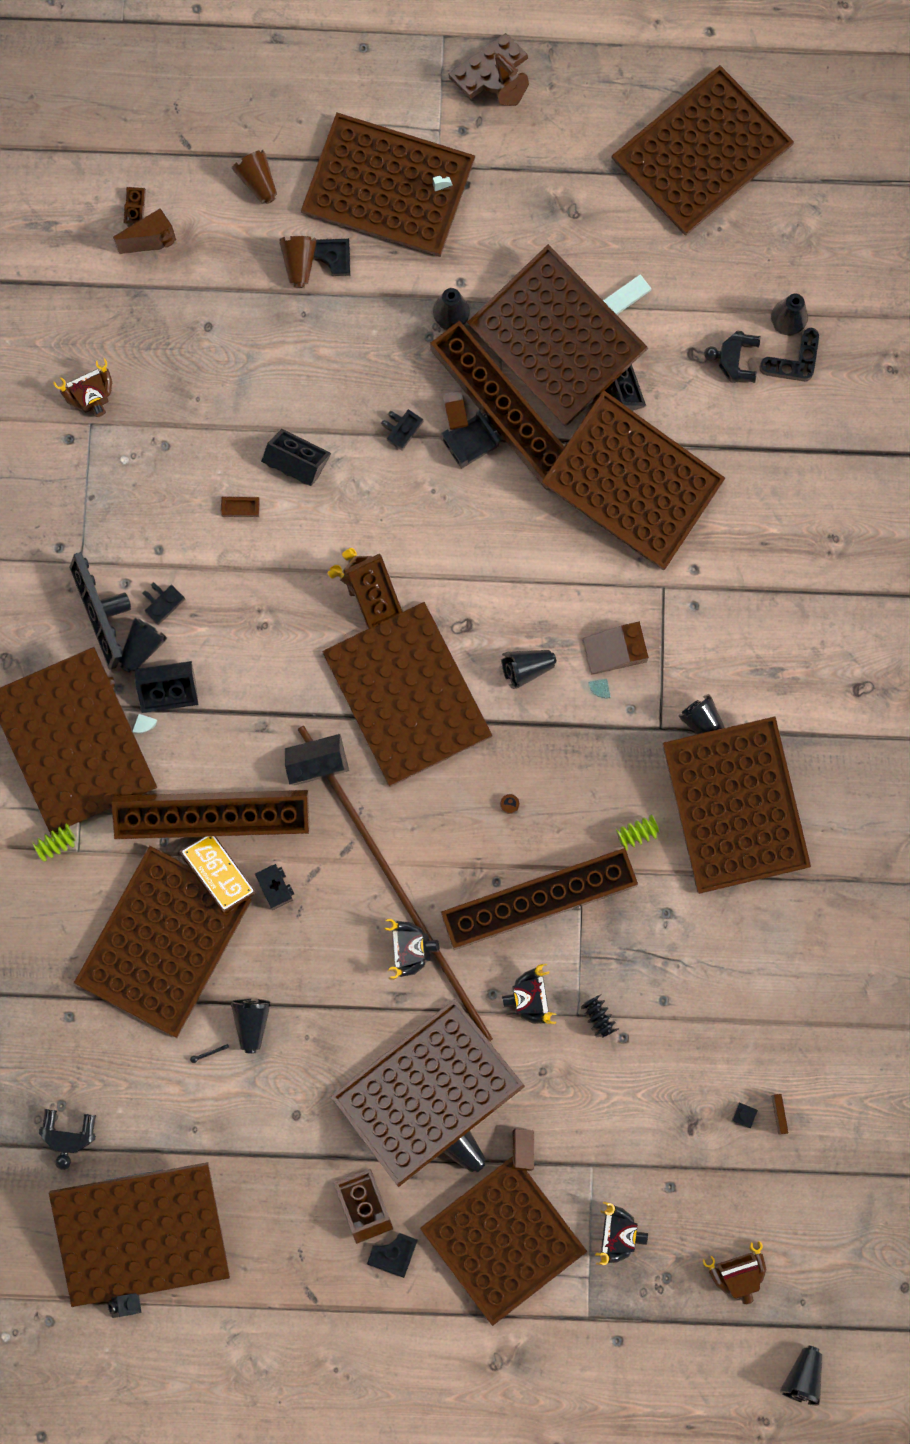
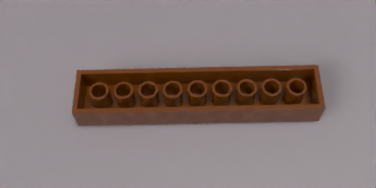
M458 321L430 342L431 352L479 410L487 415L490 423L541 483L564 449V445L464 325Z
M308 790L114 796L112 800L114 839L309 834L310 830Z
M623 848L441 911V916L453 950H457L638 886V882L627 851Z

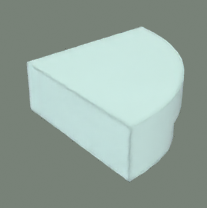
M441 176L433 177L435 191L452 186V182L447 176L443 179Z
M139 714L133 733L142 734L155 727L157 720Z

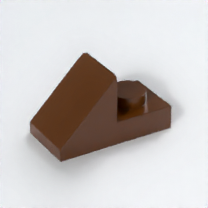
M461 390L443 394L450 430L467 427L468 422Z

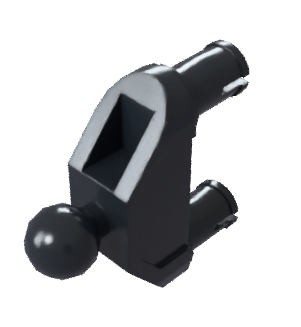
M736 331L722 343L721 351H718L716 347L710 346L705 349L704 356L709 361L720 358L719 368L730 382L745 381L755 383L757 371L741 370L739 367L740 351L743 345L759 348L761 336L747 335L742 331Z
M45 1109L43 1127H40L39 1135L53 1151L61 1152L56 1158L55 1164L58 1169L66 1170L71 1164L68 1153H77L95 1141L96 1136L93 1132L96 1115L84 1114L82 1132L71 1133L56 1131L54 1126L57 1110Z

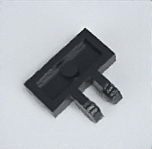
M409 409L403 417L393 411H389L388 416L398 422L396 426L385 420L381 422L382 426L391 432L387 437V441L403 451L424 422L421 417Z
M153 582L151 584L152 589L160 596L155 600L148 591H143L142 594L152 603L144 611L159 625L185 600V597L172 584L163 592Z

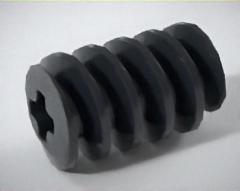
M602 994L584 1002L581 1006V1009H588L584 1015L591 1016L588 1023H595L591 1029L598 1030L595 1034L596 1038H604L619 1030V1028H612L616 1023L615 1021H609L612 1014H605L609 1008L601 1007L605 1000H598V998Z

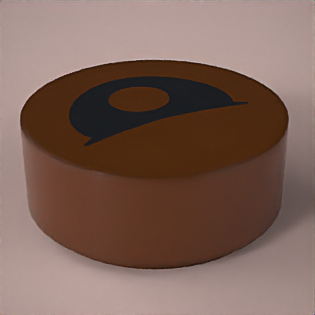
M507 794L503 796L500 802L503 812L513 814L519 809L520 802L515 795Z

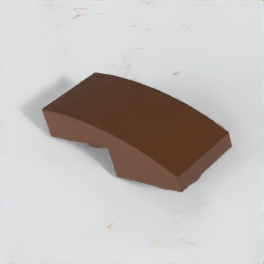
M126 187L123 223L135 224L143 219L146 196L145 188Z

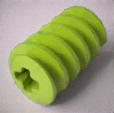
M649 815V821L645 817L642 818V824L636 820L634 822L635 827L629 823L627 824V829L624 826L620 827V832L616 829L619 841L626 851L628 850V844L635 848V841L642 845V838L647 842H650V835L657 839L659 829L653 815Z
M67 823L65 824V831L58 827L59 834L52 830L51 838L45 834V841L37 838L38 844L35 845L33 843L38 856L43 862L47 861L46 855L50 858L54 857L53 851L57 855L61 854L60 848L67 851V844L72 848L75 847L74 841L76 839Z

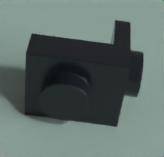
M134 1293L112 1297V1300H109L108 1310L112 1318L142 1313L139 1295Z

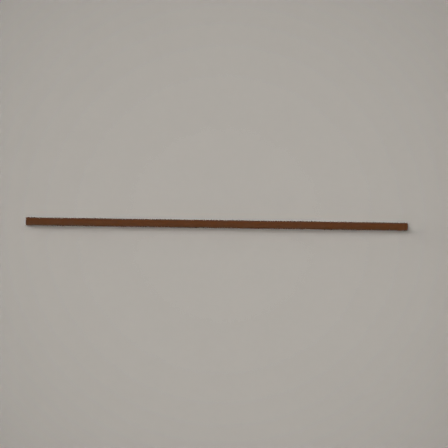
M305 726L298 728L305 743L313 741ZM334 775L326 777L414 924L422 928L423 933L428 934L429 941L433 940ZM440 950L432 952L476 1026L489 1042L493 1040Z

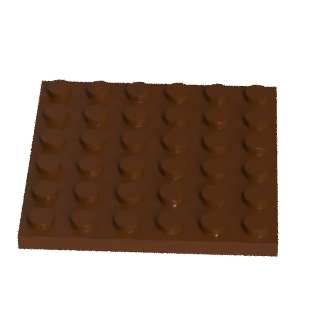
M513 1156L420 1227L426 1238L492 1326L588 1252L530 1174L524 1170L513 1169Z

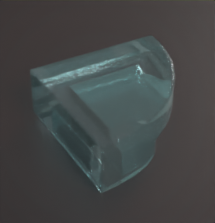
M607 679L588 682L590 690L596 696L605 699L610 698Z

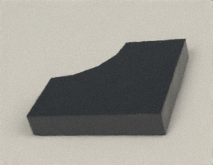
M349 238L317 239L313 260H320L327 264L332 276H351Z
M399 1233L397 1238L390 1244L383 1246L374 1245L367 1265L404 1278L418 1239Z

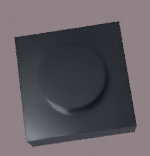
M739 1102L732 1121L751 1128L758 1110Z

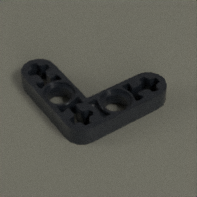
M807 328L803 332L798 361L765 357L759 366L761 373L766 376L803 382L809 381L815 369L819 342L818 331L814 328ZM812 334L813 337L811 346L807 345L809 338L806 336ZM809 350L812 352L813 357L806 359L803 356V352ZM769 362L771 366L770 370H767L766 366L763 365H766ZM777 364H780L778 367V372H776L775 367L777 366ZM805 364H808L807 376H804L803 372H800L803 371ZM789 365L792 368V372L784 373L782 366Z

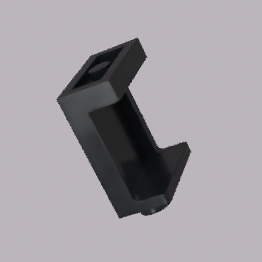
M480 410L476 412V416L467 421V427L451 431L447 429L441 433L442 441L461 469L499 447L500 435L496 429L492 430L489 425V418L486 414L482 415Z

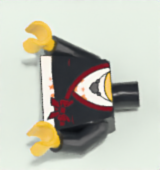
M392 919L384 920L391 923V927L384 928V930H396L392 931L395 967L387 970V972L394 971L395 976H391L389 979L394 980L398 976L415 975L425 967L426 962L430 961V952L439 951V941H429L428 934L423 933L422 928L411 922L396 921L395 923Z
M546 963L524 972L516 979L515 985L512 986L513 994L502 996L504 1008L515 1006L516 1014H519L521 1019L532 1024H556V1022L550 1020V1017L556 1015V1013L548 1011L543 976L550 973H544L542 970L543 966L547 965Z
M603 1202V1204L607 1205V1209L600 1211L605 1214L601 1246L602 1253L595 1254V1256L601 1257V1261L596 1263V1265H606L607 1263H617L630 1256L631 1252L635 1251V1244L647 1245L648 1233L637 1232L638 1223L634 1222V1217L624 1208L614 1206L608 1202Z

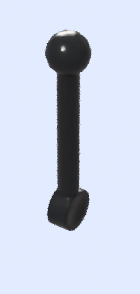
M223 1045L199 1056H191L190 1061L191 1063H196L199 1059L228 1049L229 1045Z

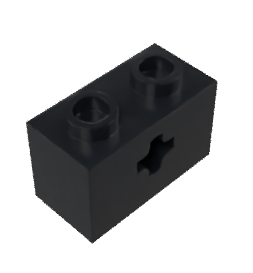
M273 864L255 873L272 911L293 901L292 895H294L291 885H286L283 880L286 875L282 866L278 868L276 864ZM275 881L277 884L281 883V885L278 886L279 890L277 891L274 888L271 889L273 887L272 883Z

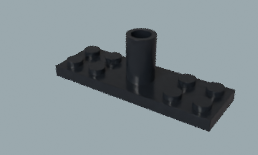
M79 552L73 555L69 568L107 666L111 670L117 667L123 655L121 645L116 642L115 629L113 626L110 627L107 617L130 611V600L125 592L100 600L95 588V578L93 575H90L88 570V560L86 557L83 558L82 553Z

